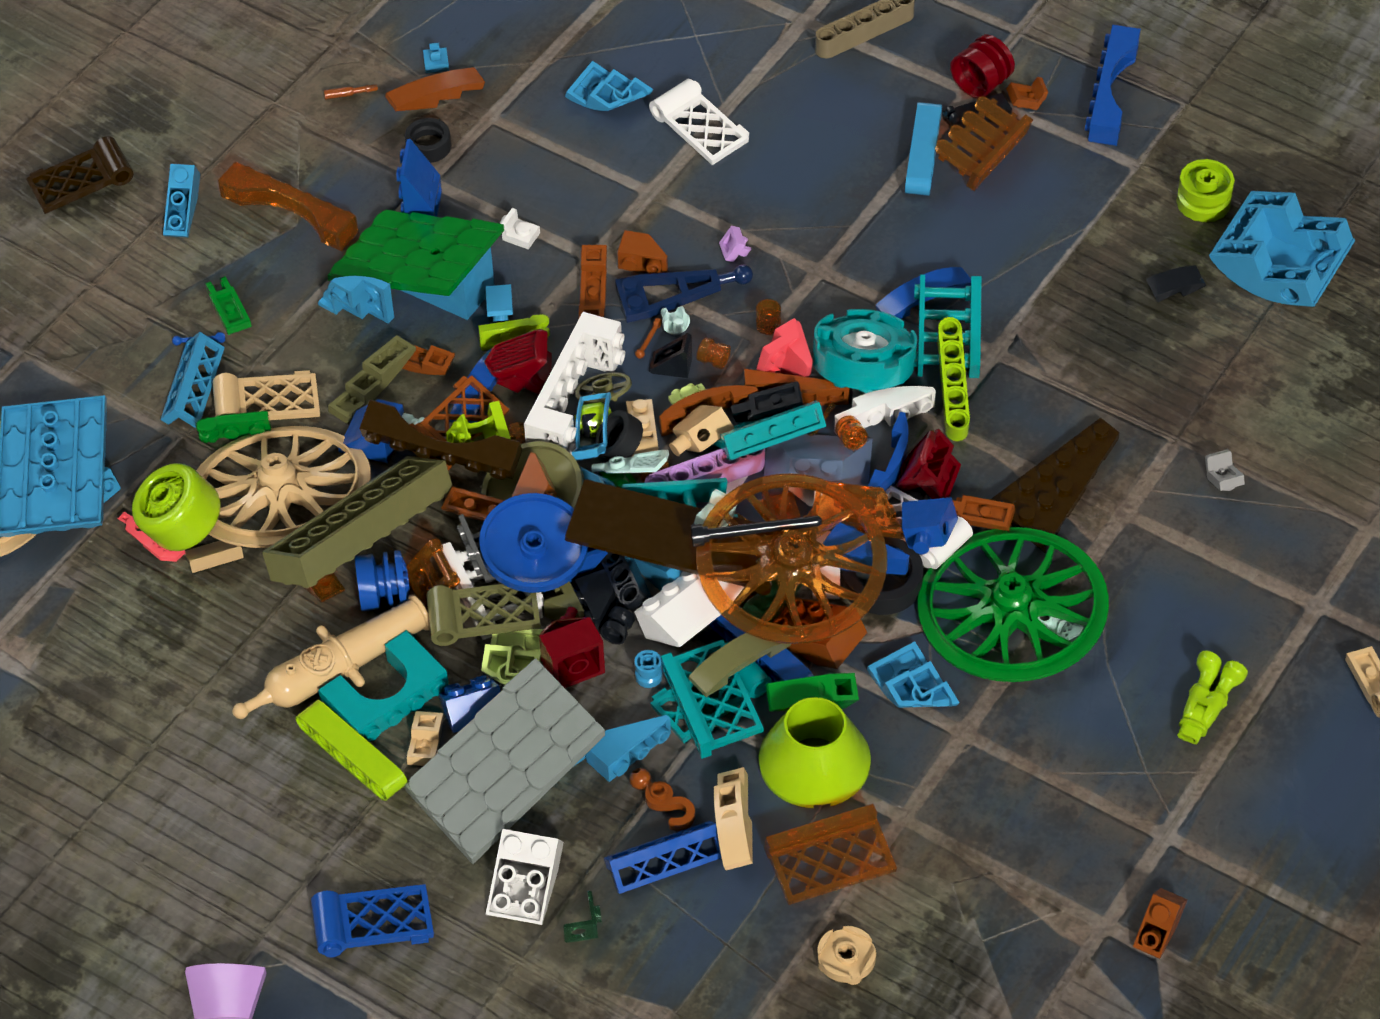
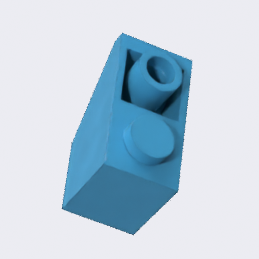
M511 284L486 286L487 317L493 316V321L509 320L508 315H514Z

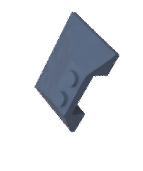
M804 434L767 447L762 496L788 497L789 485L841 488V501L866 503L873 438Z

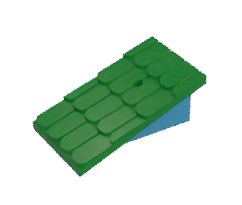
M385 210L379 213L372 225L361 233L358 241L347 249L344 257L333 265L331 272L328 274V281L344 276L376 278L389 283L391 289L401 290L468 320L486 299V286H495L491 246L504 232V224L478 219L470 221L449 216L441 218L415 212L408 214Z

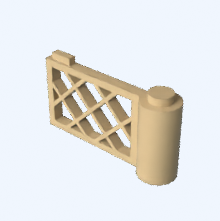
M310 370L294 371L293 375L237 378L230 373H221L213 379L215 416L247 413L246 409L254 403L262 408L260 411L268 412L270 420L320 417L316 374L310 373ZM311 382V386L305 392L296 387L299 383ZM281 384L285 388L280 393H277L271 387ZM256 386L259 390L252 395L245 391L244 387ZM290 391L299 396L294 402L285 398ZM264 393L273 397L268 404L259 399ZM306 400L313 404L314 408L302 409L299 405ZM278 402L287 406L282 411H277L272 407Z

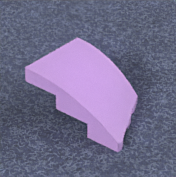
M224 963L186 967L185 974L194 1019H252L267 974L265 967Z

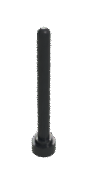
M808 516L709 529L708 526L702 527V524L691 525L693 547L704 546V543L709 542V539L817 527L822 524V518L820 516Z

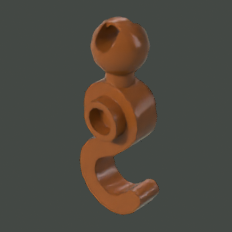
M637 768L631 772L629 782L633 788L645 790V801L649 808L655 811L682 810L686 813L683 817L669 819L670 830L682 831L694 823L695 807L689 799L681 796L673 797L671 786L665 782H651V775L644 768Z

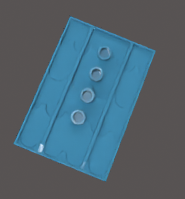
M105 395L2 407L0 427V537H13L29 533L40 534L56 530L66 531L74 528H93L103 525L107 398Z

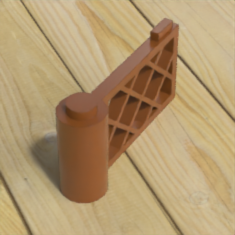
M472 375L469 378L463 376L454 384L453 387L456 390L422 422L416 425L411 423L410 425L426 436L447 442L446 432L449 429V420H457L461 416L460 414H448V405L461 404L462 414L465 415L468 421H483L487 419L488 416L484 415V405H489L490 402L499 401L504 416L510 409ZM471 385L479 392V399L465 398V390ZM466 404L479 405L480 415H466ZM433 419L444 420L445 431L435 430L429 423ZM481 432V433H477V434H472V435H471V437H472V438H471V441H472L473 439H475L476 437H478L479 435H481L482 432ZM430 456V457L428 458V459H436V460H439V458H435V457H432V456ZM447 465L448 471H449L453 466Z

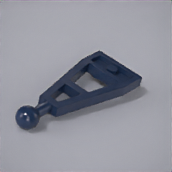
M739 265L733 272L720 275L717 274L716 269L639 274L616 279L615 284L626 322L629 323L661 314V309L667 308L670 311L721 291V284L735 281L741 285L747 284L752 280L753 272L749 266ZM709 282L691 290L687 286V283ZM678 284L680 294L651 305L648 304L643 286Z

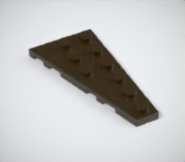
M1099 418L990 500L1015 505V512L1011 523L1013 527L1037 529L1057 535L1061 525L1070 516L1086 491L1088 483L1095 477L1102 461L1107 458L1118 441L1119 432L1105 420ZM1032 542L1044 553L1049 548L1047 545Z

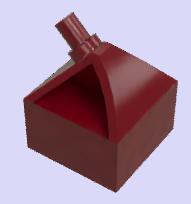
M568 607L564 616L549 624L539 635L541 663L564 688L605 673L603 640L590 617L575 618L578 610L574 607Z

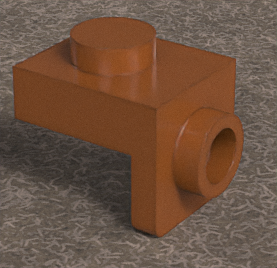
M1037 77L1031 86L1010 82L1006 88L1012 105L1019 108L1038 110L1048 95V90L1042 77Z

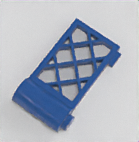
M426 884L348 894L322 891L311 897L317 949L320 954L326 957H337L346 948L411 941V945L429 943V938H434ZM421 894L422 901L416 908L404 902L408 896ZM387 898L394 904L386 912L375 905L380 899ZM359 902L365 907L356 915L347 909V903ZM399 906L410 913L403 922L392 916ZM370 910L381 916L374 926L363 919ZM417 917L425 922L426 929L414 930L408 925ZM386 920L398 927L394 933L385 934L379 928ZM357 924L369 931L364 937L352 938L351 931Z

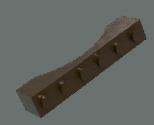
M369 400L359 428L362 436L365 437L364 439L370 443L379 444L382 442L389 444L392 449L397 451H404L405 449L414 451L417 456L422 458L432 456L439 458V460H445L447 465L454 466L455 463L463 465L465 469L475 473H479L480 470L488 472L490 476L499 480H504L505 478L513 479L522 453L520 442L497 435L468 443H451L436 440L414 429L401 417L394 406Z

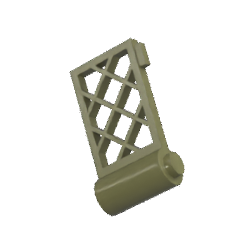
M503 584L452 590L444 585H436L426 594L431 640L436 645L448 646L455 643L459 638L541 628L536 593H530L522 601L514 596L518 592L517 590ZM491 594L503 596L497 605L487 600ZM472 597L477 601L468 608L460 603V598ZM508 601L519 606L512 614L502 609ZM482 604L491 609L485 617L475 612ZM526 610L534 615V620L522 621L517 617ZM497 613L506 618L502 624H494L490 620ZM469 617L479 622L476 627L463 629V623Z

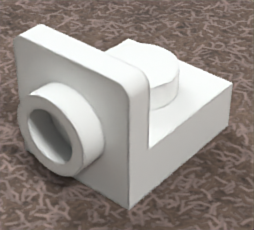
M511 208L509 213L504 215L500 221V224H504L502 240L528 250L540 234V226L518 219L517 209Z

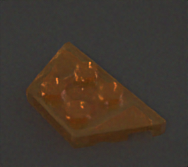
M830 482L824 489L823 495L818 497L813 503V507L808 515H804V517L820 516L822 518L820 526L807 529L832 531L839 521L845 525L855 527L866 535L904 539L902 526H900L896 519L897 513L888 502V496L884 489L880 487Z

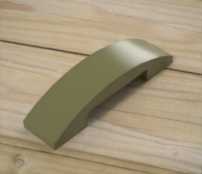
M774 624L753 629L735 638L713 653L689 675V680L705 697H708L727 685L728 677L766 654L770 658L791 646L792 642Z

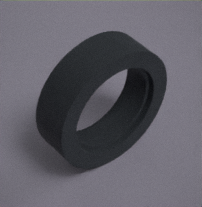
M872 536L910 555L907 572L909 577L901 587L892 591H875L865 587L858 580L857 572L842 570L843 592L854 606L865 612L877 615L898 613L910 607L918 599L923 582L922 559L913 549L908 548L904 540L892 536Z

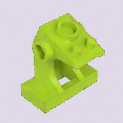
M500 402L489 403L488 418L483 421L468 423L465 415L461 414L446 432L447 442H474L471 441V435L481 432L484 439L494 435L511 439Z

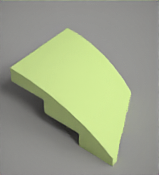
M543 629L492 634L491 645L485 644L481 671L505 686L535 658L541 663L539 635Z

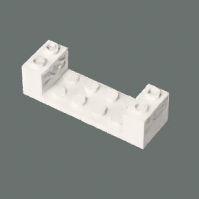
M582 312L524 423L526 443L534 441L554 443L563 447L572 455V452L576 449V427L573 424V415L564 413L568 405V398L570 394L575 393L580 375L583 376L587 367L610 373L615 372L618 365H622L625 358V350L622 349L624 334L621 330V322Z

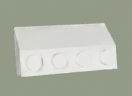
M683 571L676 580L664 585L658 594L645 600L642 606L634 611L646 639L681 647L753 589Z

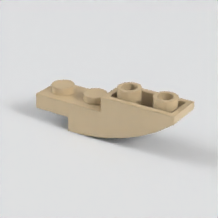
M742 767L718 774V785L714 786L716 826L725 870L753 864L752 821L748 815V774L745 768Z

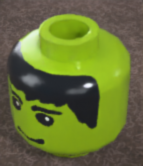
M602 402L583 404L580 430H582V434L586 438L596 437L597 431L603 422L605 404ZM610 407L608 409V415L611 414Z

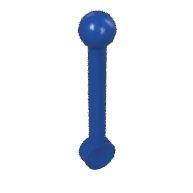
M222 332L216 333L215 336H208L218 343H223L226 339L225 334ZM174 336L172 343L178 346L181 343H186L192 337L181 338L180 336Z

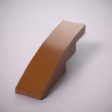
M475 67L457 69L430 75L387 92L385 97L395 111L437 108L439 100L460 99L462 91L481 90L484 87L485 81Z

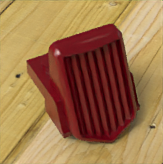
M537 329L493 346L484 363L491 375L497 378V384L517 393L525 388L540 394L552 370V353L547 351L548 332L543 329Z
M936 429L935 432L930 430L907 456L901 467L897 486L902 492L921 487L931 499L949 498L961 464L951 454L954 445L940 429Z

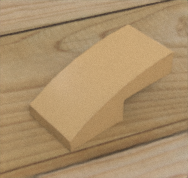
M415 712L411 728L412 738L407 754V765L424 766L437 754L442 732L443 713Z

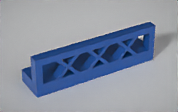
M707 821L604 857L606 868L612 873L617 892L621 894L722 858L716 823ZM713 837L717 852L707 856L698 852L703 840ZM696 843L693 849L688 847L689 845ZM685 848L691 851L686 863L679 865L671 861L677 849ZM669 853L667 858L661 856L663 854ZM696 854L701 856V858L694 860ZM658 857L665 862L660 872L651 874L645 871L650 859ZM642 862L640 868L634 865ZM669 864H672V865L675 866V867H673V868L667 869L668 866H669ZM629 866L638 870L633 882L622 884L618 870ZM643 873L648 875L647 877L641 878Z

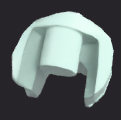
M683 306L678 307L675 312L671 313L668 312L667 308L661 309L664 331L675 336L687 330L690 324V316L685 312Z

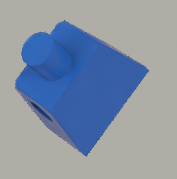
M952 497L902 503V530L908 548L913 549L918 554H926L931 547L946 545L958 521Z

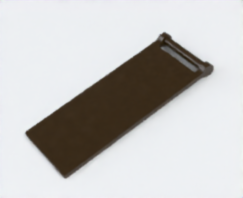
M585 479L565 535V541L751 588L758 594L768 595L772 588L771 578L781 542L785 540L787 530L709 539V542L704 543V546L693 547L691 525H696L694 524L696 515L702 508ZM733 517L727 526L757 522ZM765 534L771 538L761 577L759 579H752Z

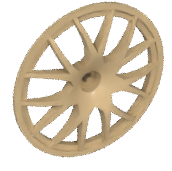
M317 427L271 428V431L253 436L248 434L231 441L211 454L196 470L205 479L210 475L217 481L225 484V486L216 488L220 499L245 495L237 502L220 508L218 518L236 516L231 525L217 520L209 535L225 543L237 546L269 548L304 525L296 526L287 511L291 503L302 505L315 516L323 512L319 505H334L371 481L369 461L362 450L348 448L343 443L345 436ZM293 436V446L288 458L281 453L268 454V439ZM298 436L324 440L319 445L299 455ZM261 441V461L236 452L247 445ZM333 444L345 452L332 462L308 468L312 462ZM229 457L251 470L252 473L234 476L213 468L224 458ZM350 459L355 465V473H335ZM353 483L347 494H330L312 489L318 486ZM267 506L270 508L266 521L260 530L241 529L257 511ZM280 519L287 527L285 529L272 530Z

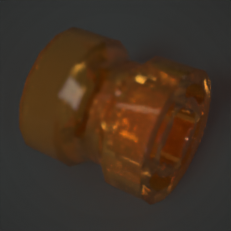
M772 299L760 301L756 306V328L762 334H774L775 329L781 326V306Z
M705 337L698 348L697 360L702 363L710 362L714 367L723 369L729 360L731 347L724 343L716 344L714 339Z
M851 415L844 416L836 424V434L845 447L857 450L865 445L868 434L856 417Z

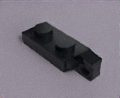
M795 381L749 394V398L745 399L743 403L731 406V410L737 423L757 421L802 406L804 401L800 384Z

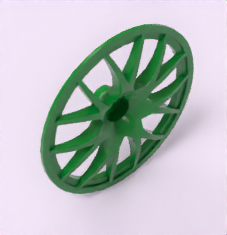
M1010 527L1009 531L992 529L973 534L937 569H928L918 595L919 621L923 633L935 651L947 662L968 674L1002 682H1023L1041 679L1069 668L1082 659L1097 643L1103 633L1109 612V595L1103 575L1094 561L1083 550L1055 534L1020 527ZM1017 540L1008 566L1001 561L987 543ZM1024 540L1050 546L1042 564L1032 575L1022 576L1016 572ZM980 546L997 571L998 579L985 580L975 575L959 557L969 550ZM1055 549L1067 555L1077 564L1076 566L1047 574ZM954 562L969 583H945L938 581L949 565ZM1081 572H1084L1092 588L1067 596H1048L1043 592ZM935 590L981 600L978 604L966 608H933ZM1092 597L1094 598L1090 619L1067 609ZM1051 616L1085 626L1077 639L1071 642L1049 630L1038 617ZM936 617L961 620L963 622L946 636L937 623ZM994 622V628L990 635L973 653L969 654L953 643V641L979 625ZM1017 628L1028 635L1037 661L1009 664V636ZM1039 638L1064 649L1043 659ZM1000 642L1003 663L981 659L982 656Z

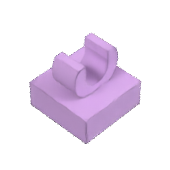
M731 226L719 242L726 261L734 262L738 255L745 257L751 251V247L746 246L748 239L742 236L739 227Z

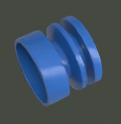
M394 550L395 563H389L387 551L383 552L382 564L376 565L373 553L355 555L361 611L378 610L380 608V597L386 596L390 608H394L393 595H399L400 604L407 601L410 591L407 564L401 555V550Z

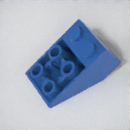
M407 139L405 149H401L400 163L402 166L397 167L396 175L397 182H401L399 185V199H403L401 212L408 214L415 212L438 217L442 195L440 174L413 141Z

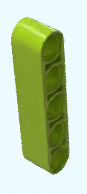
M947 317L939 323L937 339L945 433L953 441H962L968 435L970 422L962 326L958 319ZM948 331H949V332H953L954 334H953V335H947V334H945V332H948ZM954 354L957 357L949 358L946 355ZM950 377H956V378H958L959 380H957V381H951V380H949L948 378H950ZM951 400H958V401H960L961 403H959V404H953V403H951L950 401H951ZM954 423H960V424H962L963 426H962V427H955V426H953L952 424H954Z
M316 700L295 717L298 726L306 735L381 800L387 801L408 783L404 773L392 761L322 701Z

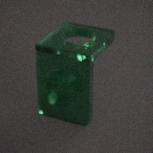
M587 891L591 920L564 924L563 930L566 943L598 938L597 923L602 922L600 905L594 906L592 891ZM576 929L586 930L584 933L581 934L571 933L573 930Z

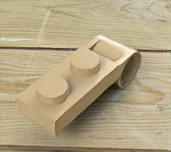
M652 399L626 401L627 413L639 419L643 426L642 439L634 454L657 451L658 441Z
M1372 646L1347 653L1345 660L1374 713L1380 718V660Z

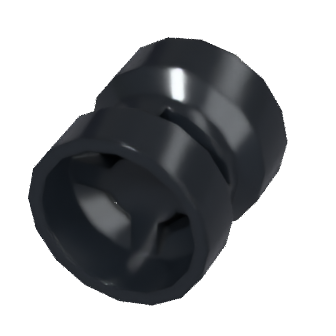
M614 606L610 609L607 615L608 621L603 623L600 634L606 641L620 645L625 642L628 636L627 630L631 629L635 617L629 610L620 606Z

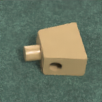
M699 405L673 428L677 438L669 444V447L676 456L682 455L685 451L702 452L721 439L720 434L733 430L734 426L722 407Z

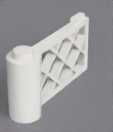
M686 79L651 101L649 108L657 121L661 123L665 121L713 165L748 143L749 132L740 124L736 126L701 94L702 90L698 82ZM701 104L707 109V113L693 112V108ZM679 117L689 118V124H678L675 120ZM692 118L705 119L706 126L691 125ZM709 120L720 121L723 127L708 126ZM691 131L704 132L705 139L692 137L690 135ZM708 133L722 134V140L707 139ZM725 134L735 135L739 138L735 142L724 141ZM706 147H721V151L712 155Z
M890 486L857 516L858 527L868 533L874 531L880 535L896 537L906 542L903 530L891 531L888 529V526L902 525V517L887 519L886 513L902 511L903 502L918 500ZM892 496L901 501L900 504L885 505ZM883 513L884 519L881 520L869 519L874 514ZM958 516V521L946 545L931 547L926 554H919L923 566L937 569L973 535L970 524Z

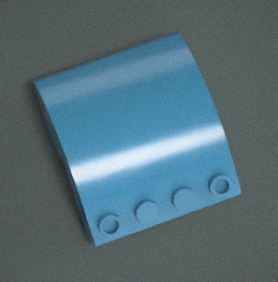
M1251 191L1209 256L1216 267L1230 280L1256 296L1281 304L1315 307L1354 244L1355 239L1352 237L1346 218L1303 216L1296 193Z

